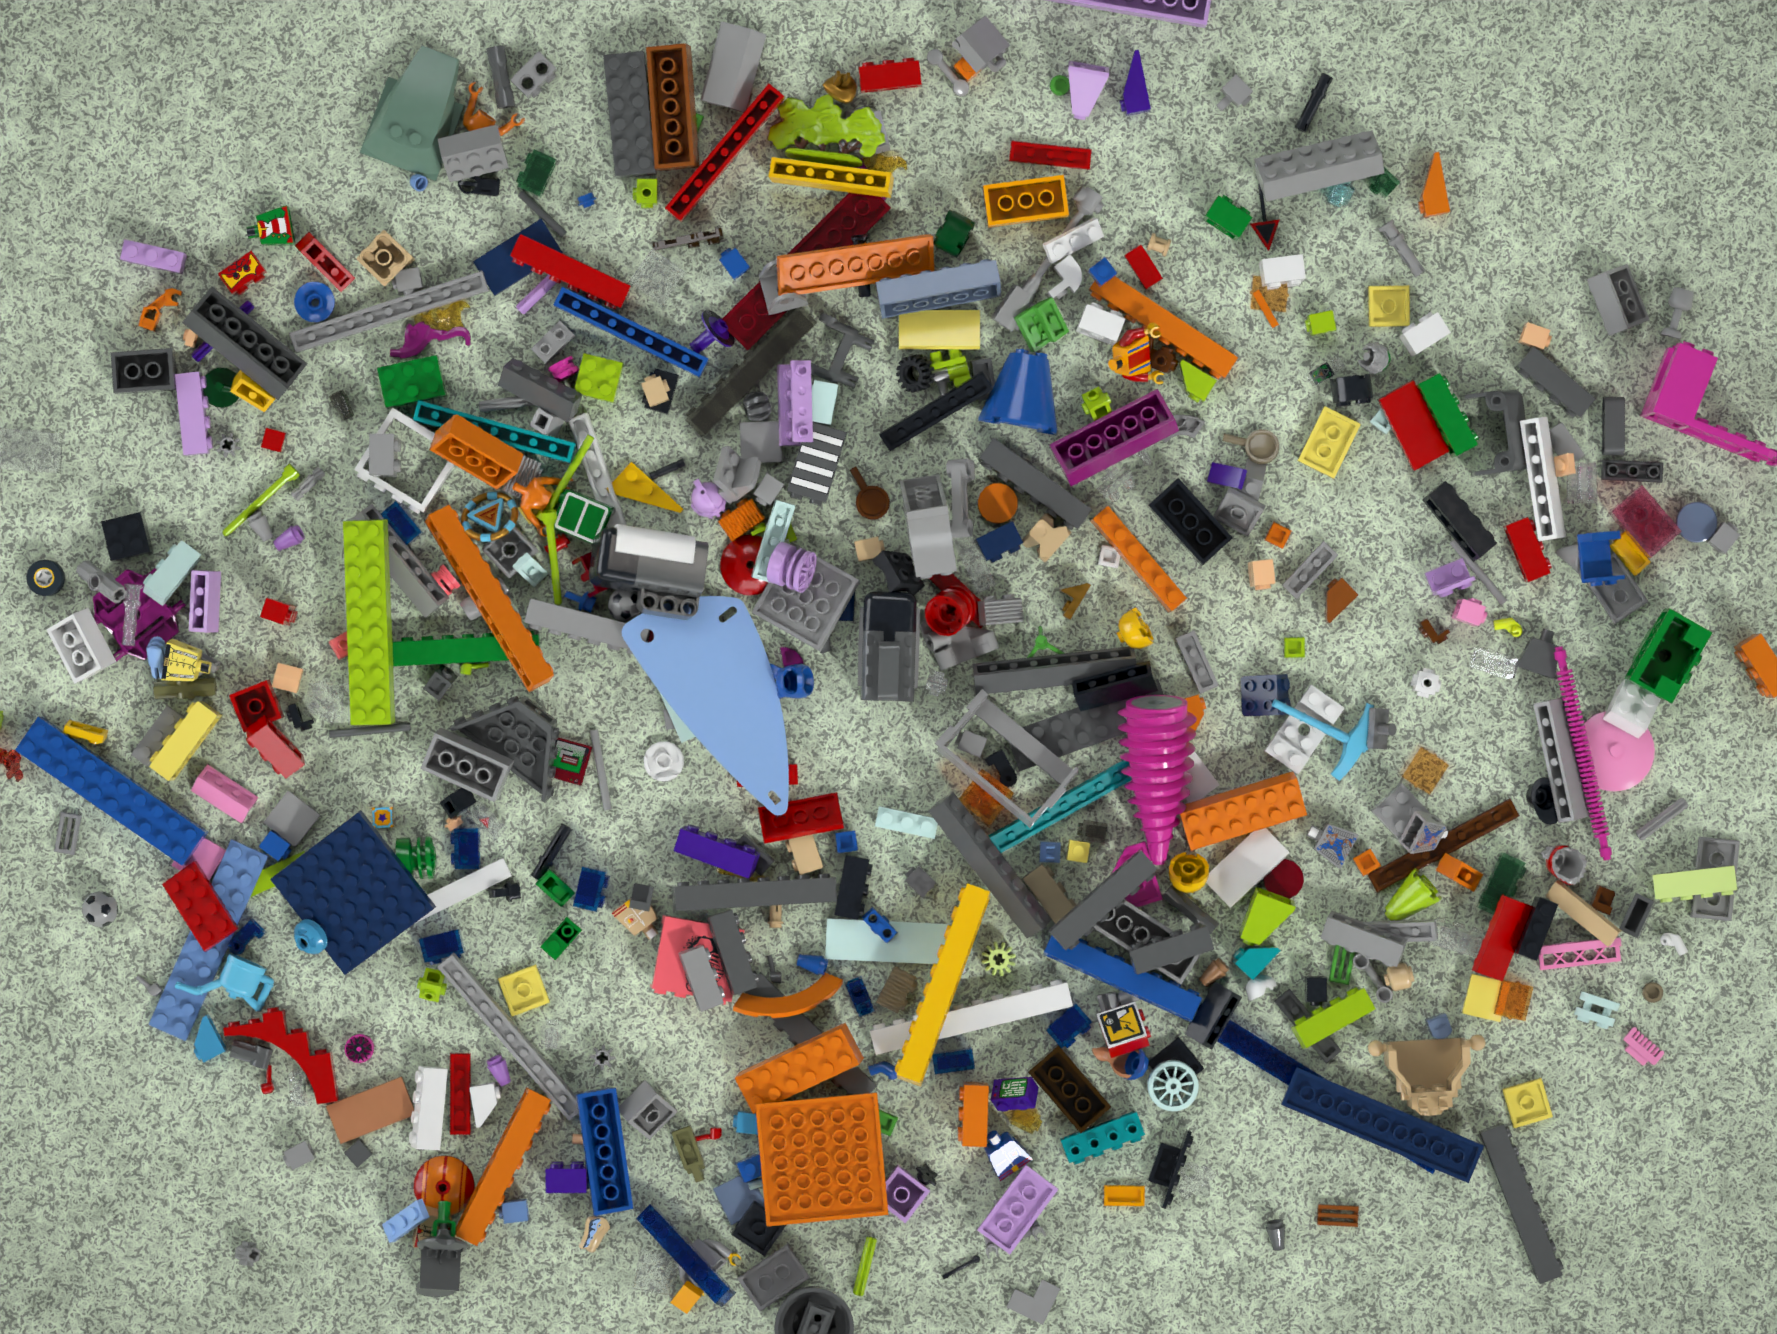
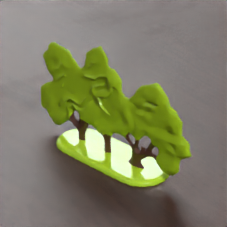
M827 94L816 99V103L811 109L804 104L803 100L791 97L784 100V103L778 106L780 117L784 120L770 127L767 140L772 141L777 149H783L790 144H795L798 148H789L784 152L787 157L794 160L860 167L862 166V160L849 153L858 150L864 157H871L875 154L877 146L885 143V135L881 132L882 124L875 117L870 107L858 109L847 119H842L840 117L842 110L838 105L833 104V98ZM798 136L801 137V143L797 141ZM856 138V144L853 147L849 145V148H847L848 142ZM842 140L845 141L844 146L841 144ZM832 142L838 143L842 151L841 153L826 152V145ZM808 143H813L820 147V151L804 148ZM862 143V147L857 148V145Z

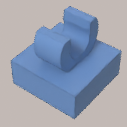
M1040 841L1039 862L1060 863L1061 842Z

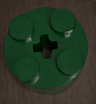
M949 210L944 219L943 226L939 227L935 235L934 245L957 258L966 245L970 235L969 232L970 230L973 231L976 222L956 211Z

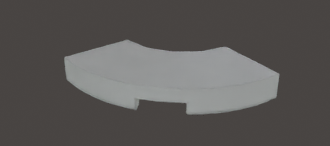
M1174 415L1179 431L1161 441L1167 443L1171 438L1178 435H1187L1194 439L1205 424V421L1192 415Z

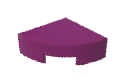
M780 647L784 667L804 664L802 657L795 650L788 647Z

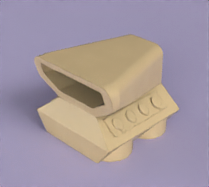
M385 230L377 235L356 258L383 286H386L403 268L415 261L414 257Z
M1045 513L1022 541L1026 548L1039 545L1037 548L1038 558L1046 562L1072 532L1066 526L1054 528L1053 517Z

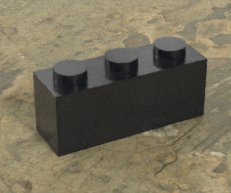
M851 855L845 856L834 915L857 920L859 915L863 916L865 904H862L863 895L867 896L869 884L865 883L866 877L871 876L873 864H869L870 859Z
M1534 897L1531 905L1533 906L1514 954L1537 961L1559 904L1542 897Z
M1214 982L1213 986L1208 990L1203 1003L1198 1007L1194 1019L1189 1023L1185 1035L1212 1050L1242 997L1223 985Z

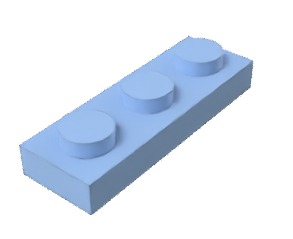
M423 1199L414 1201L382 1224L389 1243L396 1242L430 1218Z

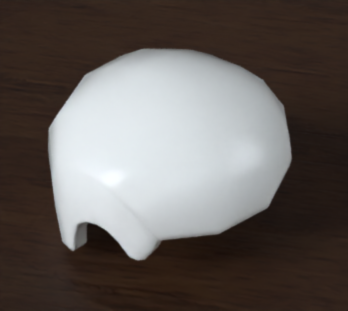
M1261 974L1257 975L1254 980L1250 979L1246 984V993L1249 1001L1263 996L1266 988L1273 990V987H1276L1274 978Z

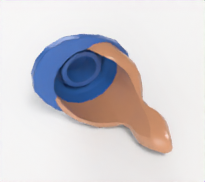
M1092 1048V1052L1098 1060L1108 1061L1113 1071L1124 1079H1138L1144 1076L1148 1069L1149 1060L1142 1049L1111 1058L1108 1048Z

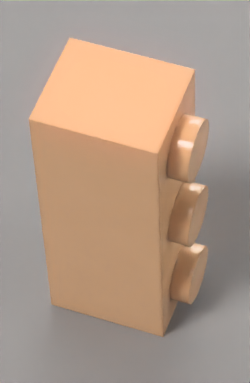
M1273 559L1248 562L1250 587L1255 586V590H1264L1271 588V584H1275Z

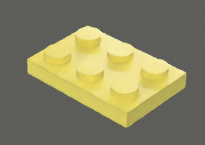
M1324 406L1297 461L1334 479L1361 424Z

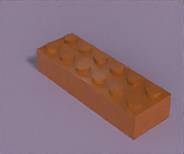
M683 43L646 47L655 169L667 171L698 168L700 163L691 46Z

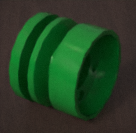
M426 836L425 846H423L422 837L417 838L416 846L412 845L410 837L396 838V855L414 877V871L418 870L420 879H424L425 870H427L428 878L434 879L437 858L432 837Z

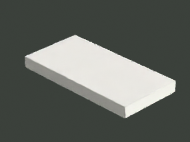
M1267 828L1254 831L1209 872L1206 883L1230 908H1233L1290 852Z

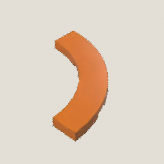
M825 972L809 988L784 997L766 998L743 992L734 1004L733 1011L753 1017L760 1015L781 1018L798 1015L812 1010L819 1003L830 999L842 986L843 979Z

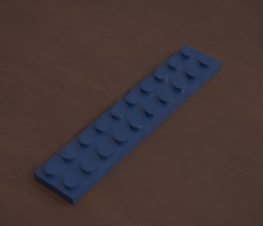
M1298 1067L1295 1068L1281 1101V1105L1467 1183H1469L1484 1148V1145Z

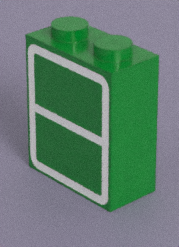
M566 489L565 492L561 493L558 503L561 504L557 511L554 528L593 544L594 537L602 529L606 528L614 507L572 489Z

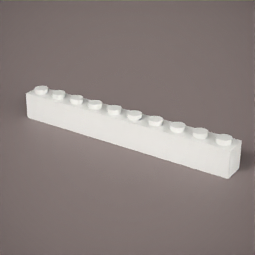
M1062 979L1051 981V985L1046 987L1038 984L1031 986L1029 991L1023 992V989L1011 991V995L1005 997L1003 994L991 996L992 1000L985 1002L983 998L971 1001L972 1005L965 1007L963 1003L953 1005L952 1010L948 1011L938 1039L1072 1007L1067 982H1062ZM913 1015V1019L905 1021L904 1018L893 1020V1024L885 1026V1023L873 1025L874 1029L870 1030L875 1054L878 1055L902 1049L905 1040L909 1041L911 1037L909 1028L912 1021L917 1020L918 1015Z

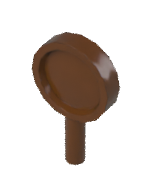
M857 466L849 471L861 490L856 497L858 512L862 517L869 520L882 518L890 506L888 494L878 486H868Z

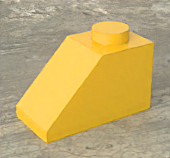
M241 370L233 379L230 392L263 412L276 399Z

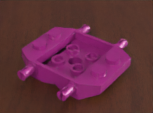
M155 568L147 575H141L129 569L120 574L115 580L124 586L125 591H127L125 598L138 587L140 589L109 614L108 612L118 603L112 602L100 592L93 596L94 620L96 624L102 623L120 645V649L113 654L116 662L127 654L146 660V648L153 637H161L166 644L180 632L176 614L186 606L183 603L184 601L180 599L173 606H169L167 603L162 606L143 592L145 586L143 582L149 574L153 575L157 571ZM132 609L140 611V618L138 620L130 618V611ZM159 617H164L156 625L149 629L145 634L138 638L135 642H131L132 639H134L138 634H140L143 630L150 626Z

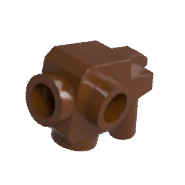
M1149 337L1151 368L1167 374L1171 371L1174 372L1178 366V360H1176L1175 354H1172L1173 349L1165 346L1158 350L1153 349L1154 338Z

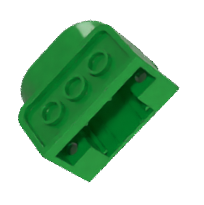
M1665 608L1655 624L1648 630L1637 649L1625 679L1650 694L1672 704L1683 684H1687L1691 679L1692 673L1690 672L1694 665L1698 666L1703 657L1700 654L1713 632L1674 610ZM1661 650H1665L1668 654L1665 661L1659 659V652Z

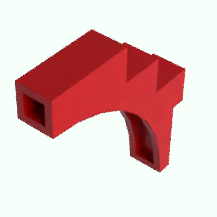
M279 1007L267 1008V1012L262 1014L263 1021H260V1018L248 1019L246 1024H240V1021L228 1022V1026L223 1028L224 1036L242 1035L256 1037L270 1042L288 1053L307 1075L317 1104L339 1100L332 1052L320 1049L315 1050V1054H312L309 1032L303 1031V1028L291 1029V1033L288 1034L285 1010H279Z

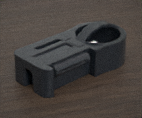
M474 176L470 178H473L476 183L458 181L460 191L467 195L498 197L500 193L501 181L499 178L495 181L496 179L482 177L480 179V176ZM461 185L474 186L475 189L467 192L461 188Z

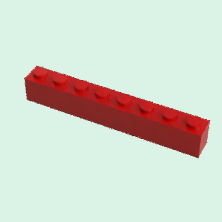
M768 83L667 204L665 210L682 223L783 102L785 96Z

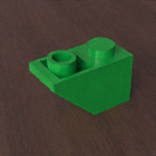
M566 917L540 948L556 960L582 929L570 918Z

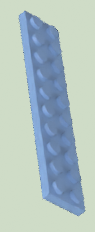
M231 839L211 885L238 926L269 855ZM190 930L149 1022L150 1026L187 1041L208 992L203 995H193L181 989H176L175 984L176 982H181L197 987L212 982L235 931L210 950L203 951Z

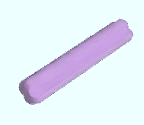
M549 274L516 305V308L522 314H525L557 283L549 279Z

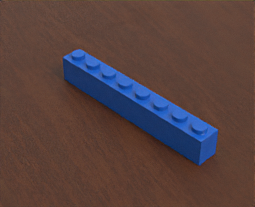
M564 287L561 288L553 304L554 307L698 378H701L709 361L708 358Z
M1051 935L1043 955L1189 1022L1193 1020L1202 1000L1198 992L1192 989L1186 991L1180 988L1181 985L1172 980L1166 982L1162 980L1161 975L1155 972L1150 974L1144 972L1137 975L1134 972L1133 966L1125 963L1124 958L1118 955L1113 957L1107 955V951L1098 946L1094 949L1088 946V942L1081 938L1078 939L1080 943L1075 948L1065 950Z

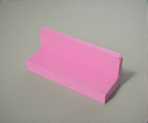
M208 764L199 774L191 789L193 793L240 823L245 820L248 812L259 798Z

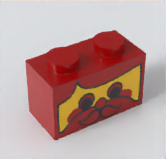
M249 251L219 272L218 275L233 295H241L249 289L247 286L252 282L257 284L262 281L267 271L254 252Z

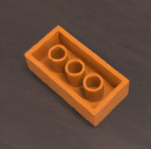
M457 414L436 430L429 449L496 490L518 473L524 455L514 447L507 445L499 440V438L492 436Z

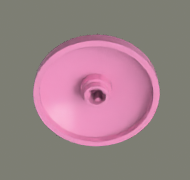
M1606 711L1600 712L1582 724L1585 725V728L1582 730L1587 732L1583 735L1588 737L1584 740L1589 741L1585 745H1590V749L1587 750H1591V754L1588 755H1592L1590 760H1593V764L1591 765H1594L1595 769L1593 770L1596 772L1594 775L1597 776V779L1593 781H1598V784L1595 786H1599V789L1606 791L1629 789L1641 782L1651 769L1655 753L1652 735L1647 728L1639 738H1636L1603 720Z

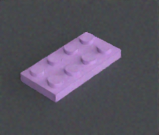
M1025 1164L978 1227L977 1231L1008 1254H1011L1058 1191V1188Z

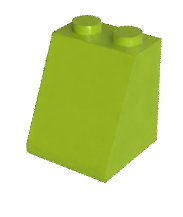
M1256 887L1239 930L1240 938L1243 939L1242 942L1250 946H1254V944L1260 945L1295 911L1294 900Z

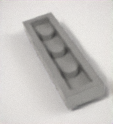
M1436 919L1364 922L1407 938V942L1437 941L1438 939Z

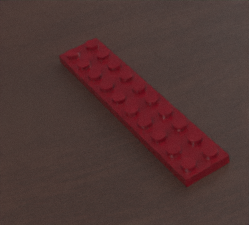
M848 193L788 254L853 245L851 236L866 234L891 207L879 196ZM759 281L722 320L728 326L727 331L748 351L789 310L769 315Z

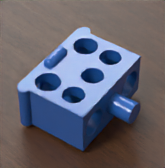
M873 907L862 917L871 927V930L878 934L886 943L898 933L889 924L890 921L884 915L881 916ZM871 914L876 915L875 921L869 919ZM890 929V935H885L884 930Z

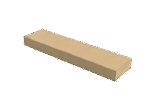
M1559 880L1555 881L1545 896L1550 901L1559 904L1558 907L1607 947L1612 945L1622 931Z

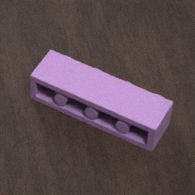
M201 372L175 374L183 455L209 454L210 449L213 448V441L211 436L208 437V428H211L210 417L206 416L205 408H209L208 397L204 396L203 388L207 387L206 377L202 376Z

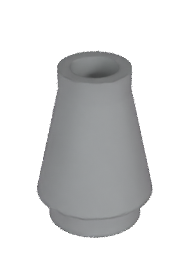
M261 510L247 518L249 521L248 525L263 542L274 536L266 514H263Z

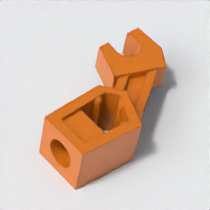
M174 288L165 290V293L147 307H143L138 326L155 332L162 315L160 309L164 306H178L179 303L174 302L172 297L175 294L182 296L183 292ZM150 310H156L157 312L155 313L154 320L146 318Z

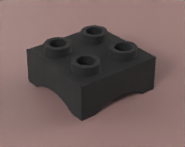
M883 550L872 560L875 566L883 571L887 580V588L890 592L905 591L915 595L925 586L922 579L916 577L913 560L907 553Z

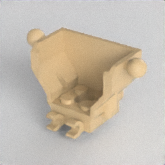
M1474 1035L1470 1039L1446 1038L1383 1043L1373 1040L1368 1045V1052L1372 1056H1380L1384 1052V1064L1396 1077V1091L1401 1092V1100H1407V1106L1415 1109L1420 1115L1430 1116L1439 1115L1444 1110H1448V1107H1453L1452 1097H1458V1089H1462L1461 1076L1471 1064L1470 1047L1475 1051H1480L1485 1047L1486 1042L1481 1035Z

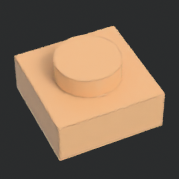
M186 329L183 336L184 345L195 348L198 335L192 330Z
M1574 453L1554 457L1556 477L1576 473Z

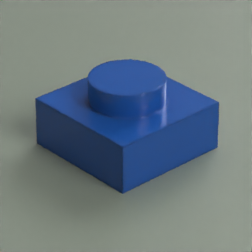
M855 830L835 833L838 853L858 851Z

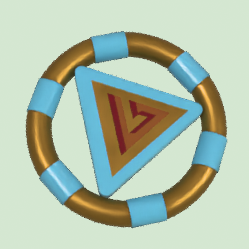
M486 492L474 497L464 507L461 515V524L470 538L481 542L495 541L510 533L515 527L519 516L518 506L514 499L505 493ZM495 500L481 508L472 511L475 508V506L482 501ZM504 502H506L511 510V518L503 529L500 530ZM468 518L495 533L480 534L473 531Z

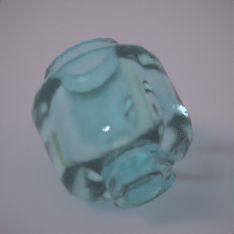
M1352 181L1327 187L1325 191L1327 202L1339 208L1342 205L1346 206L1355 192V188L1351 185Z

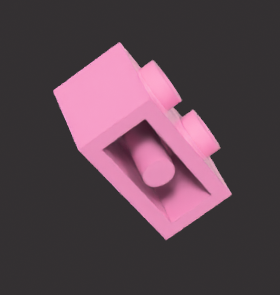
M1468 598V600L1458 599L1452 619L1471 626H1480L1487 617L1486 607L1481 605L1482 601L1474 598Z

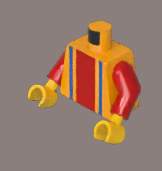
M1150 323L1146 329L1141 327L1127 330L1120 341L1112 347L1113 358L1108 362L1109 368L1115 371V373L1122 374L1123 378L1132 382H1148V380H1152L1156 384L1164 383L1162 380H1156L1158 375H1164L1162 372L1154 370L1151 374H1148L1151 371L1149 337L1147 334H1150L1153 338H1158L1161 333L1153 330L1160 327L1156 323Z

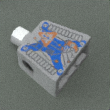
M1415 810L1399 843L1410 854L1434 850L1440 839L1447 837L1448 830L1446 825L1436 815Z
M1326 824L1323 830L1312 825L1307 833L1308 837L1316 841L1313 849L1339 869H1341L1359 836L1356 833L1330 824Z

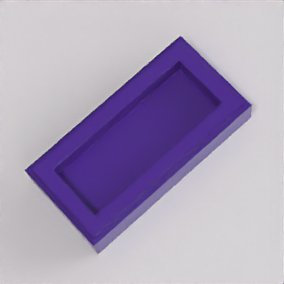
M1212 462L1207 482L1242 490L1247 470Z

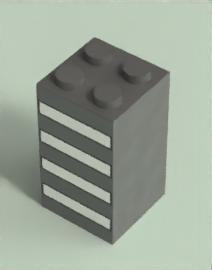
M813 422V442H801L787 488V493H790L791 498L802 501V497L810 499V504L817 506L827 503L847 432Z

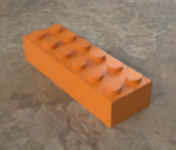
M1291 771L1185 804V811L1180 813L1179 817L1187 844L1192 851L1306 816L1307 812L1297 777Z
M845 1022L740 1071L735 1080L754 1114L756 1113L755 1104L779 1102L860 1065L864 1057Z

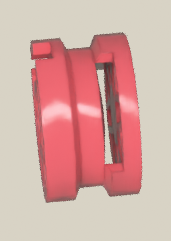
M442 564L439 567L440 570L431 573V576L449 596L452 594L453 589H458L461 585Z

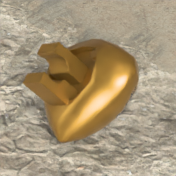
M836 71L834 76L823 83L825 91L838 102L844 104L851 103L856 95L857 85L850 76V72L845 74Z

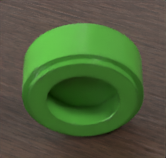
M1063 75L1053 77L1050 82V90L1057 96L1065 95L1070 89L1069 79Z

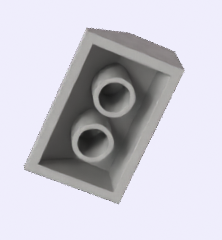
M1628 264L1587 279L1589 289L1594 296L1597 309L1601 314L1604 327L1609 336L1650 320Z

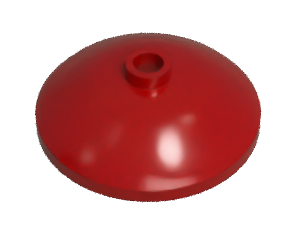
M740 536L733 542L731 541L722 553L720 561L722 577L726 584L737 593L750 596L763 593L768 584L766 581L752 578L753 568L749 569L746 566L748 561H753L755 565L763 539L761 536Z

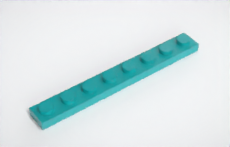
M1122 760L1068 790L1051 809L1049 807L1031 828L1020 819H1016L988 835L990 840L1000 853L1008 850L1131 781V776L1121 772L1124 768L1129 767L1130 763ZM1042 805L1027 814L1032 818Z

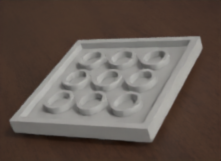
M791 542V544H790V545L795 546V547L797 548V550L800 549V548H802V547H800V546L794 544L793 542ZM817 557L813 578L804 592L800 593L794 589L787 588L786 585L779 586L768 582L752 613L821 652L858 587L860 580Z

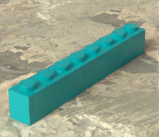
M420 400L417 402L413 420L416 422L440 428L457 414L515 449L569 464L573 460L576 443Z

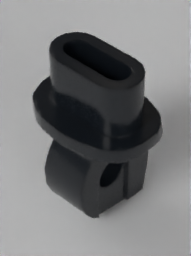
M507 881L505 888L488 890L489 898L506 896L508 902H512V899H521L519 882L510 883V881Z

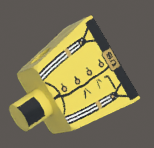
M171 639L166 644L161 680L194 681L198 678L199 672L209 674L212 663L201 660V649Z

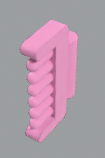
M1633 1027L1623 1038L1628 1044L1625 1051L1643 1066L1647 1062L1655 1065L1664 1055V1051H1659L1660 1048L1652 1044V1041H1648L1647 1037L1644 1038V1034L1640 1035V1031H1637L1636 1027Z

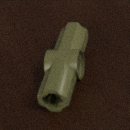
M203 678L194 681L154 682L153 691L155 699L195 698V696L217 695L216 678Z

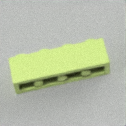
M1734 865L1653 875L1655 899H1660V903L1672 902L1673 897H1680L1681 900L1693 899V895L1701 894V898L1713 897V893L1721 892L1722 896L1733 895V891L1738 890Z

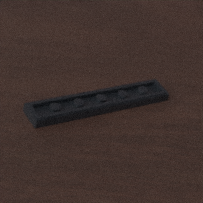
M982 371L879 433V436L888 450L892 451L993 390V387Z

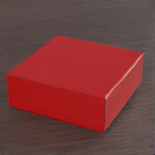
M266 428L261 448L281 453L286 433Z

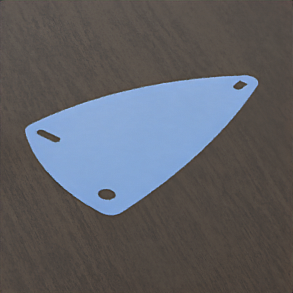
M700 596L698 611L688 620L642 613L626 623L622 628L624 641L653 684L680 719L715 759L750 794L774 815H783L788 808L789 792L788 751L783 713L767 654L745 604L740 599L734 597ZM669 603L663 604L664 609L671 611ZM683 605L684 612L690 614V607ZM730 607L737 609L736 614L727 621H719V616ZM650 629L654 633V639L648 643L644 642L640 636L642 630ZM770 791H774L781 799L776 805L768 796Z

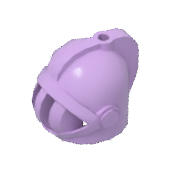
M699 478L693 481L696 487L691 494L692 509L699 516L708 517L709 519H714L713 516L719 518L721 516L720 513L725 511L727 502L718 494L719 487L713 482L702 483Z

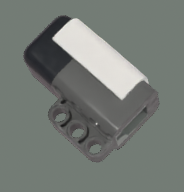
M616 524L614 527H606L593 539L589 580L598 587L637 592L636 607L643 614L688 620L697 613L699 597L703 593L709 548L708 542L696 541L693 536ZM644 599L651 601V608L644 605ZM663 602H668L671 605V611L664 609ZM683 605L690 607V614L684 612Z

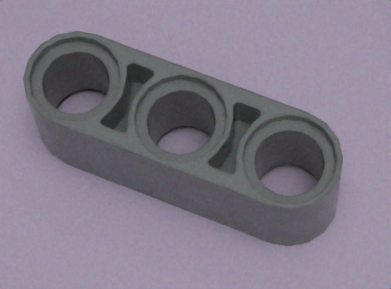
M1604 396L1602 401V454L1624 455L1625 397Z

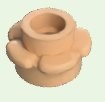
M456 816L452 819L448 818L445 820L447 824L444 827H447L450 832L464 823L461 819L462 816Z

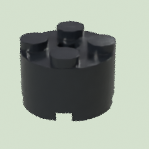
M1370 374L1330 379L1333 403H1336V407L1350 406L1351 401H1356V404L1371 403L1373 391Z

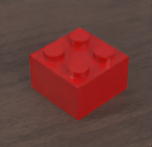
M270 679L229 695L244 733H246V728L264 715L271 722L285 717Z

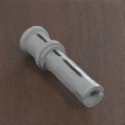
M1392 219L1378 230L1385 235L1389 241L1388 245L1395 248L1414 277H1417L1425 269L1406 244L1404 234L1398 231L1394 225L1395 221Z

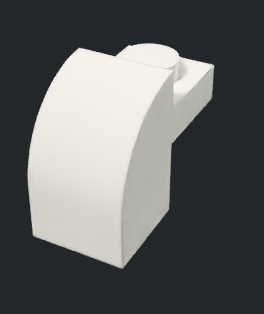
M1068 255L1054 266V270L1063 281L1048 292V295L1053 297V299L1057 297L1059 300L1066 295L1068 287L1074 294L1081 284L1082 272L1080 266L1071 255Z

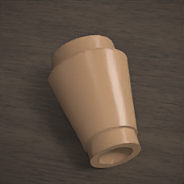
M1218 958L1210 963L1199 980L1208 987L1226 976L1229 968Z

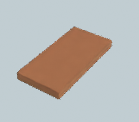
M402 1076L326 1106L340 1144L409 1118L415 1109Z

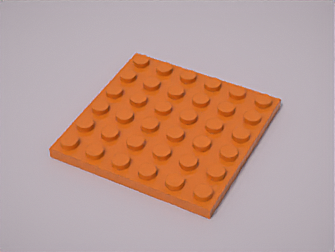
M877 1092L755 1104L766 1226L889 1215Z

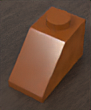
M1334 578L1327 585L1329 588L1325 592V621L1327 623H1331L1358 596L1355 590L1343 578L1338 580Z

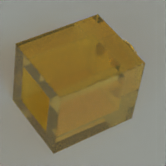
M1017 1109L1010 1120V1124L1033 1134L1034 1130H1039L1043 1120L1040 1119L1041 1115L1033 1110Z

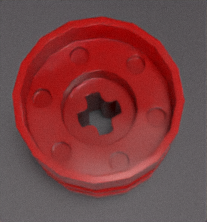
M959 585L948 586L927 603L925 607L926 622L939 635H954L974 619L977 612V603L968 589Z

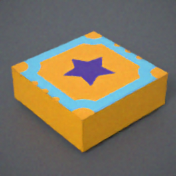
M393 807L372 808V822L375 828L394 827Z

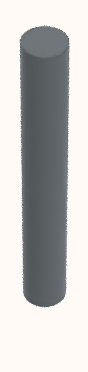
M524 190L518 194V197L561 238L567 233Z

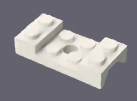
M1313 685L1308 687L1294 707L1331 726L1344 710L1343 706ZM1289 715L1264 752L1277 759L1294 773L1299 774L1325 736V733L1307 724L1310 730L1307 735L1303 736L1298 732V727L1301 724L1307 723L1300 722L1299 719Z

